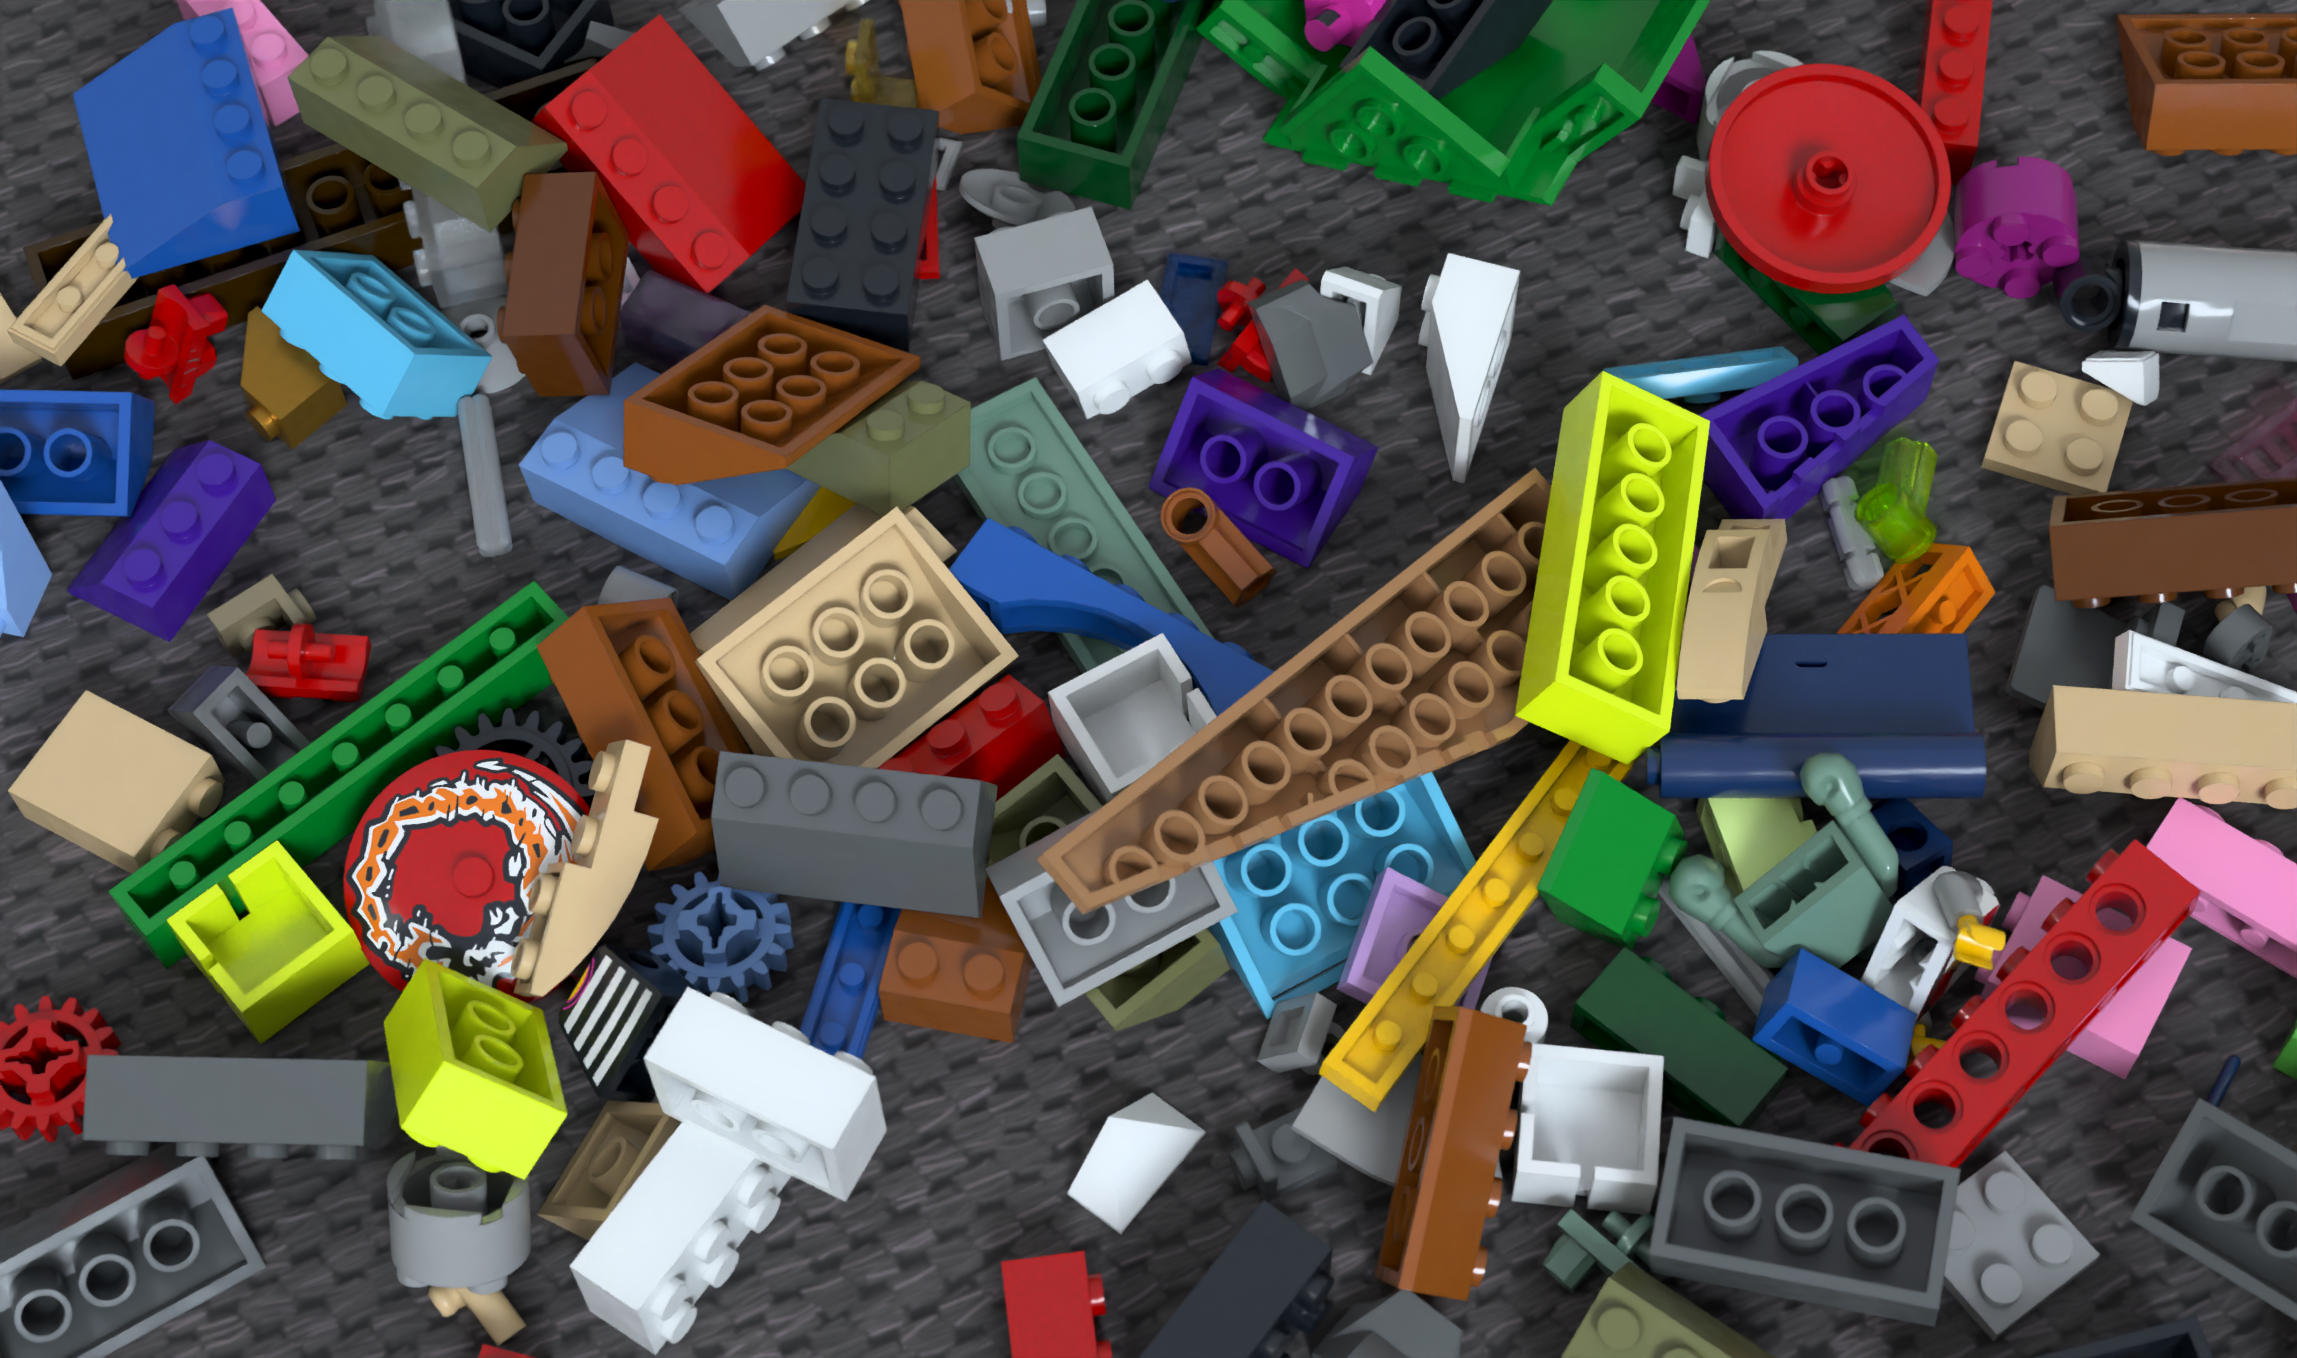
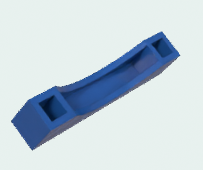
M987 518L949 568L950 572L1001 634L1029 631L1072 633L1106 641L1128 651L1163 633L1192 677L1193 690L1199 688L1217 717L1274 673L1273 670L1254 661L1253 657L1241 646L1232 642H1224L1222 644L1200 632L1198 627L1187 617L1174 612L1167 614L1146 603L1143 597L1133 588L1121 583L1113 585L1092 574L1089 568L1079 559L1071 555L1064 554L1059 556L1038 545L1037 541L1028 532L1016 526H1009L1007 528Z

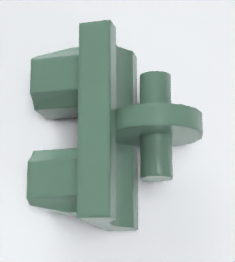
M1570 1209L1557 1224L1562 1236L1554 1244L1543 1266L1551 1276L1571 1293L1577 1289L1596 1266L1608 1276H1611L1628 1262L1638 1267L1632 1261L1638 1256L1650 1267V1239L1652 1238L1655 1217L1650 1213H1646L1632 1225L1616 1210H1613L1603 1221L1602 1226L1619 1240L1616 1246H1614L1576 1212Z

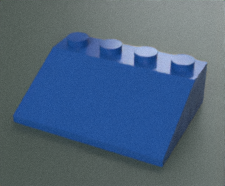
M233 8L172 24L73 93L104 220L110 214L113 219L108 236L110 243L115 244L119 249V256L115 264L117 265L124 257L126 267L123 272L128 271L131 279L300 231L250 54Z

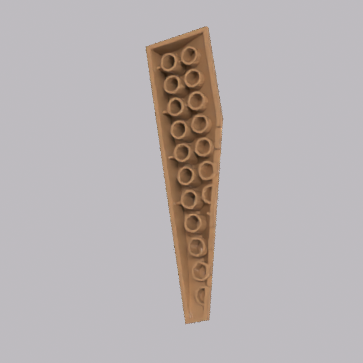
M1536 468L1532 469L1045 851L1037 861L1081 913L1086 914L1508 741L1529 723L1515 716L1551 485Z

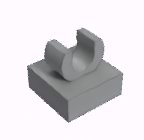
M1318 992L1277 1002L1257 1061L1278 1073L1301 1068L1307 1074L1320 1075L1318 1073L1323 1061L1326 1059L1321 1054L1324 1042L1338 1043L1345 1034V1031L1338 1024L1332 1022L1337 1005Z

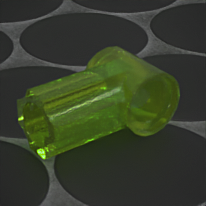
M1906 437L1886 443L1876 486L1863 495L1854 510L1855 520L1890 560L1897 564L1909 563L1920 557L1932 545L1937 535V527L1926 515V509L1938 455L1927 442H1916Z

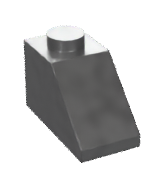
M211 665L167 710L204 749L254 785L311 744L238 667Z

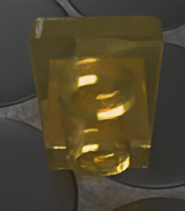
M861 19L858 40L849 39L846 48V74L854 76L851 85L850 101L918 108L915 79L881 76L874 19Z

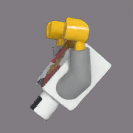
M1941 866L1895 904L1860 981L1917 1014L1905 1071L1926 1046L1932 1043L1940 1049L1947 1042L1925 1037V1034H1929L1933 1027L1929 1010L1967 970L1970 964L1992 970L1993 950L2002 951L2006 942L2005 932L1990 927L2000 906L1991 886L1967 872L1956 871L1948 866Z

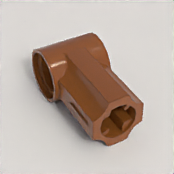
M1192 487L1182 488L1170 494L1163 503L1160 515L1161 523L1166 533L1186 551L1235 607L1239 608L1269 586L1277 570L1232 522L1223 508L1209 495L1200 489ZM1196 508H1206L1208 517L1204 527L1195 534H1184L1182 525L1186 515Z

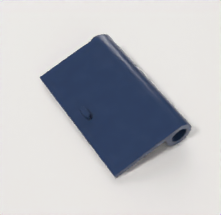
M1967 633L1766 634L1744 700L1708 703L1701 699H1678L1676 679L1670 731L1656 742L1657 746L1646 747L1645 751L1646 785H1658L1659 798H1810L1801 785L1799 772L1805 759L1819 752L1841 753L1856 766L1862 781L1864 795L1869 799H1982L1986 782V750L1983 734L1975 733Z

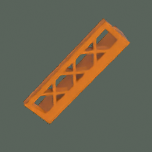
M1913 541L1836 634L1964 633L1996 592L1970 546ZM1923 564L1933 565L1929 571L1912 578ZM1898 607L1892 615L1877 621L1883 613Z

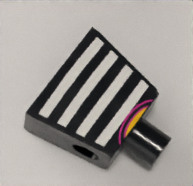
M605 944L601 947L595 945L570 973L577 984L559 1012V1025L594 1092L600 1099L651 1103L656 1092L644 1057L687 987L702 994L704 993L650 951Z

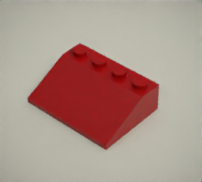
M660 14L586 71L549 102L531 121V123L566 142L568 150L559 161L570 173H597L630 235L629 241L680 300L690 307L712 291L802 210L806 187L804 181Z

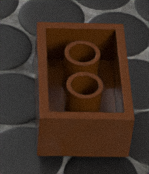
M596 172L524 174L521 199H515L512 207V222L516 237L514 251L508 252L505 258L504 272L508 293L506 306H501L497 313L499 339L503 344H507L516 359L519 372L526 375L539 397L610 395L630 235Z

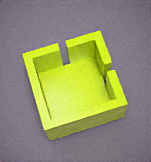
M278 840L228 875L244 907L249 912V915L239 921L227 897L217 884L167 919L168 924L186 954L217 992L222 994L226 1003L260 1044L370 964L361 950L362 947L353 929Z

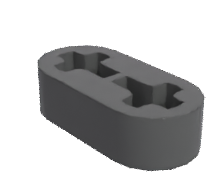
M2244 604L2231 612L2214 628L2205 642L2202 657L2250 674L2258 667L2267 653L2273 627L2250 604Z

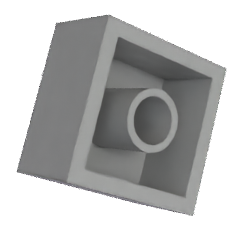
M1092 206L1072 212H1057L1046 219L1016 227H1001L989 234L974 238L980 302L1001 361L1046 349L1043 339L1115 298L1113 261Z

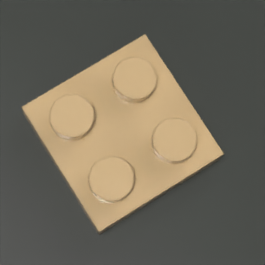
M2014 361L1981 468L2072 495L2107 492L2133 401L2113 389Z

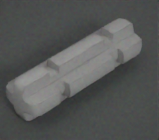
M1845 475L1838 478H1829L1822 484V490L1819 495L1824 511L1831 514V517L1827 520L1840 561H1846L1847 567L1843 570L1848 586L1853 591L1873 589L1883 578L1884 571L1879 556L1876 553H1872V550L1876 547L1863 507L1855 501L1859 499L1855 483L1849 476Z

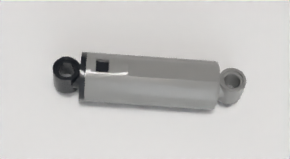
M2123 239L2117 246L2112 266H2109L2108 262L2098 255L2081 253L2075 263L2066 267H2057L2053 275V293L2065 322L2074 329L2085 332L2098 331L2108 326V344L2112 349L2297 362V251ZM2095 284L2101 286L2099 292L2088 300L2072 298L2074 293L2084 285Z

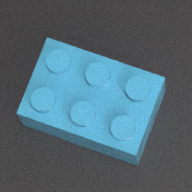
M293 250L262 309V312L281 328L279 333L282 338L290 344L308 351L320 362L319 369L327 377L347 385L360 397L359 403L366 411L382 419H392L393 416H415L425 420H430L432 417H455L458 415V401L463 396H472L493 357L374 255Z

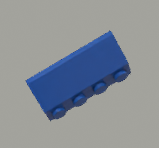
M0 389V480L19 514L131 517L153 460L155 401L132 392Z

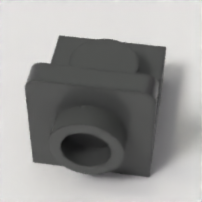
M1304 1106L1254 1130L1251 1129L1247 1121L1233 1127V1147L1235 1150L1227 1155L1234 1175L1244 1190L1255 1186L1262 1200L1270 1202L1337 1169L1338 1161L1334 1155L1290 1129Z

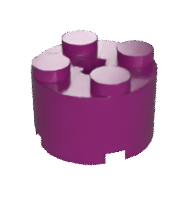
M2017 157L2018 165L1997 168V160L1989 161L1966 173L1955 188L1953 206L1955 269L1959 275L1969 278L1978 284L1991 288H2004L2005 293L2012 298H2030L2040 292L2042 285L2052 282L2057 267H2066L2079 259L2077 197L2073 189V181L2065 169L2041 158Z

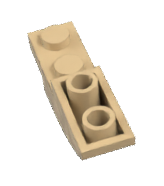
M1722 519L1718 530L1706 531L1693 575L1684 621L1677 678L1678 699H1701L1708 703L1744 700L1767 632L1765 604L1787 543L1785 519Z
M625 739L609 743L606 752L599 751L595 757L588 782L589 789L595 790L589 816L582 815L579 819L571 843V852L578 855L576 864L569 862L548 864L547 872H540L533 883L528 902L529 911L535 913L528 939L523 937L518 942L511 963V976L518 978L514 994L525 997H543L567 977L595 947L614 921L632 890L648 854L659 818L634 811L651 749L650 746Z

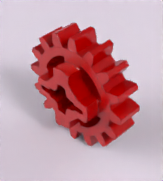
M42 996L38 1011L31 1014L21 1003L15 1005L14 1012L17 1020L11 1025L0 1021V1129L3 1131L11 1126L20 1140L27 1141L33 1135L35 1129L38 1128L48 1143L55 1142L59 1126L67 1124L76 1135L82 1133L83 1126L80 1117L84 1115L87 1055L121 1056L116 1050L121 1045L118 1036L111 1026L106 1027V1021L96 1008L85 1012L76 998L70 997L64 1003L61 1010H58L49 996ZM65 1033L83 1039L88 1043V1046L82 1047L78 1040L66 1041ZM8 1091H15L17 1094L27 1093L31 1098V1105L16 1101L10 1097Z

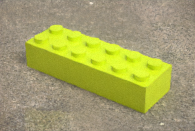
M1602 371L1563 410L1515 716L1628 765L1646 751V747H1651L1670 731L1710 421L1605 371Z

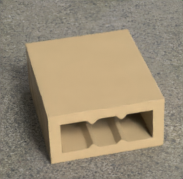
M86 690L8 789V792L25 818L133 874L185 836L199 816L205 818L213 813L222 798V785L225 780L213 756L208 752Z

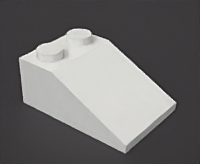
M1448 253L1441 276L1430 274L1422 301V310L1426 311L1419 335V345L1428 347L1426 370L1452 480L1465 484L1512 337L1520 270Z

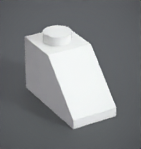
M1346 266L1326 270L1321 279L1320 294L1330 299L1356 306L1373 359V364L1364 369L1362 373L1371 376L1398 321L1402 286L1386 281L1378 275L1366 274Z

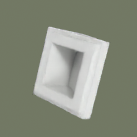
M2098 351L2082 361L2083 372L2139 405L2146 406L2158 397L2159 353H2155V351Z

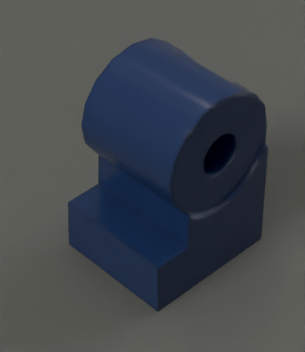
M1882 799L1872 805L1870 812L1898 854V889L1893 894L1898 901L1941 866L1951 867L1953 842L1907 799Z

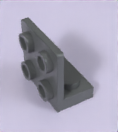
M2042 585L2033 594L2007 681L2006 692L2044 711L2053 685L2112 689L2115 637L2131 630L2175 647L2185 610L2169 602L2158 603L2141 618L2134 616L2127 624L2095 608L2071 606V600L2055 601V590Z

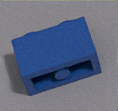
M1800 948L1767 984L1752 1041L1869 1107L1906 1069L1917 1014L1807 950Z

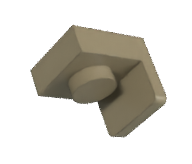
M273 574L207 614L220 643L232 659L244 651L253 652L255 629L278 631L287 625L291 630L295 623L311 624L317 620L312 608L301 592L295 588L287 593Z

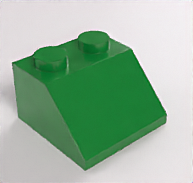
M1591 768L1536 889L1559 922L1622 949L1626 947L1632 951L1638 936L1647 937L1655 925L1660 911V900H1657L1656 896L1665 876L1671 877L1673 870L1685 857L1687 841L1683 840L1684 832L1674 814L1608 774Z

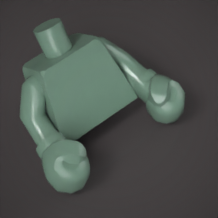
M1819 752L1805 759L1799 772L1801 785L1805 793L1817 805H1825L1838 824L1834 820L1829 822L1738 896L1725 884V870L1721 863L1704 855L1697 854L1684 857L1671 873L1669 895L1677 907L1691 917L1707 923L1714 932L1721 930L1754 962L1765 968H1783L1800 948L1807 950L1838 969L1854 956L1869 959L1873 955L1894 908L1888 899L1898 889L1899 862L1897 851L1870 812L1872 804L1864 795L1862 781L1856 766L1841 753Z

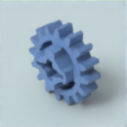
M701 871L694 873L695 888L688 891L678 884L673 885L671 891L675 903L673 905L657 903L654 907L658 924L648 926L647 933L652 947L650 952L660 957L699 990L710 993V995L713 992L722 994L734 992L736 998L741 1003L748 1002L747 987L755 983L759 988L768 991L772 987L769 969L786 971L788 962L785 950L794 948L795 942L790 926L792 922L787 903H779L778 895L774 893L732 889L731 887L721 886L720 875H718L717 881L708 882L706 876Z

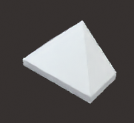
M1152 1092L1107 1118L1073 1181L1068 1195L1119 1234H1122L1202 1139L1206 1131Z

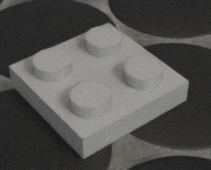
M2004 1151L1958 1186L1943 1285L1994 1342L2096 1263L2100 1254L2013 1158Z

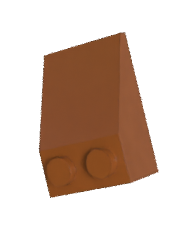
M988 877L986 878L982 918L909 909L901 910L893 931L878 989L884 1020L1014 1043L1033 959Z

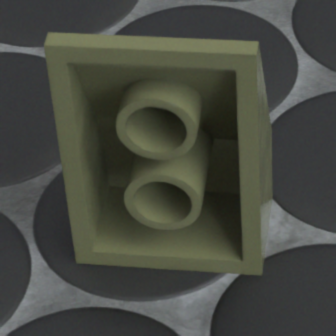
M923 380L901 382L785 469L882 516H885L895 507L902 511L970 465L971 402L945 391L938 385L930 384Z

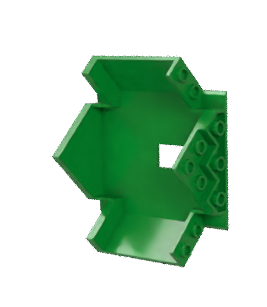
M1215 0L1195 30L1272 92L1288 99L1262 141L1276 147L1303 152L1301 157L1305 163L1342 171L1346 170L1349 163L1376 168L1374 170L1375 178L1418 187L1422 179L1449 184L1447 188L1449 194L1493 203L1498 194L1552 206L1579 161L1641 119L1710 0H1552L1550 6L1518 49L1439 100H1436L1371 46L1340 70L1339 65L1352 47L1336 44L1328 51H1319L1312 47L1307 41L1304 32L1307 23L1304 0Z

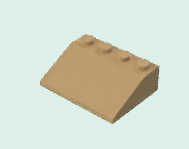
M895 507L700 656L695 663L755 755L878 769L884 762L892 759L928 733L934 726L941 723L1004 673L1019 655L901 510Z

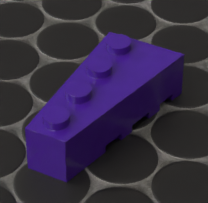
M1902 315L1699 414L1698 416L1710 421L1703 479L1732 519H1785L1787 521L1822 490V484L1827 479L1839 476L1926 400L1939 363L1938 357L1907 317Z

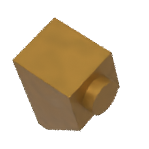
M257 306L248 313L241 388L250 406V410L245 415L253 428L264 439L271 441L278 436L293 450L346 407L348 403L340 383L327 377L319 369L320 362L308 351L296 347L282 338L279 333L281 328Z

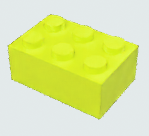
M424 958L384 1020L400 1128L404 1129L415 1141L425 1146L438 1147L442 1145L466 1155L472 1163L485 1171L498 1173L502 1170L525 1180L568 1114L543 1010Z

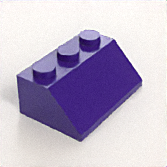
M1218 368L1191 378L1148 488L1167 498L1170 494L1182 488L1192 487L1202 490L1223 508L1226 515L1248 539L1309 569L1359 495L1379 447ZM1196 508L1193 510L1208 517L1206 508Z
M211 440L174 449L140 493L132 516L122 517L66 589L67 592L170 642L276 501L262 465Z

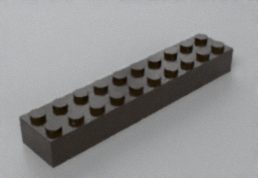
M596 57L483 95L531 122L549 102L598 62ZM339 143L281 161L299 225V232L140 276L67 359L65 365L72 380L125 363L124 347L126 340L132 333L149 328L158 290L163 287L175 284L187 299L205 292L211 293L228 314L225 327L228 328L246 322L248 320V313L257 306L263 309L293 250L374 255L391 271H396L514 231L512 210L490 233ZM558 160L547 173L570 172ZM103 221L23 247L38 294Z

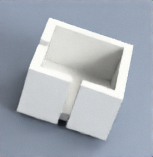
M1163 633L1048 692L1052 720L1058 736L1102 806L1217 717L1199 688L1193 690L1192 677Z
M1532 1043V1056L1528 1073L1524 1081L1519 1082L1516 1131L1518 1132L1515 1142L1511 1201L1573 1207L1576 1195L1587 1196V1209L1616 1210L1617 1212L1643 1215L1650 1213L1658 1185L1664 1056Z

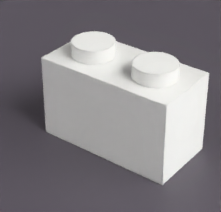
M1148 279L1043 339L1054 370L1086 419L1099 413L1111 414L1118 411L1134 395L1153 384H1162L1170 381L1180 373L1183 367L1192 362L1182 329Z

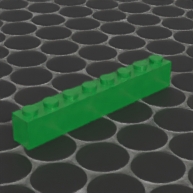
M535 581L531 582L108 892L129 926L166 969L171 967L187 954L167 922L169 917L215 884L224 892L238 917L246 911V908L228 877L233 871L276 840H278L300 868L303 869L354 831L375 798L396 778L411 768L429 759L438 757L439 755L435 751L437 745L457 750L460 747V743L456 738L454 728L460 726L467 730L470 735L475 736L479 734V714L484 713L493 726L502 721L506 708H512L513 712L551 685L553 682L549 671L536 646L567 621L569 617Z

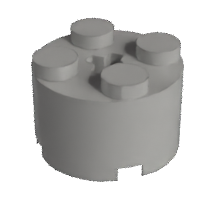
M442 1145L435 1147V1155L417 1161L415 1160V1151L403 1156L393 1165L387 1178L391 1258L397 1268L399 1282L413 1288L428 1285L443 1288L466 1287L475 1294H491L503 1289L507 1285V1275L518 1269L525 1262L531 1251L529 1174L524 1180L502 1170L498 1173L488 1172L472 1163L466 1155Z

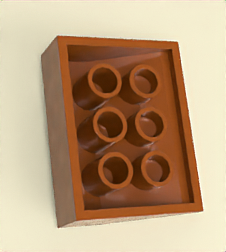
M2297 13L2117 15L2116 22L2133 127L2145 150H2151L2156 154L2164 156L2181 155L2185 150H2210L2216 154L2226 156L2239 155L2244 150H2270L2281 155L2297 154ZM2261 28H2287V29H2261Z
M764 304L624 399L623 467L646 474L656 482L673 485L785 469L920 369L921 357Z

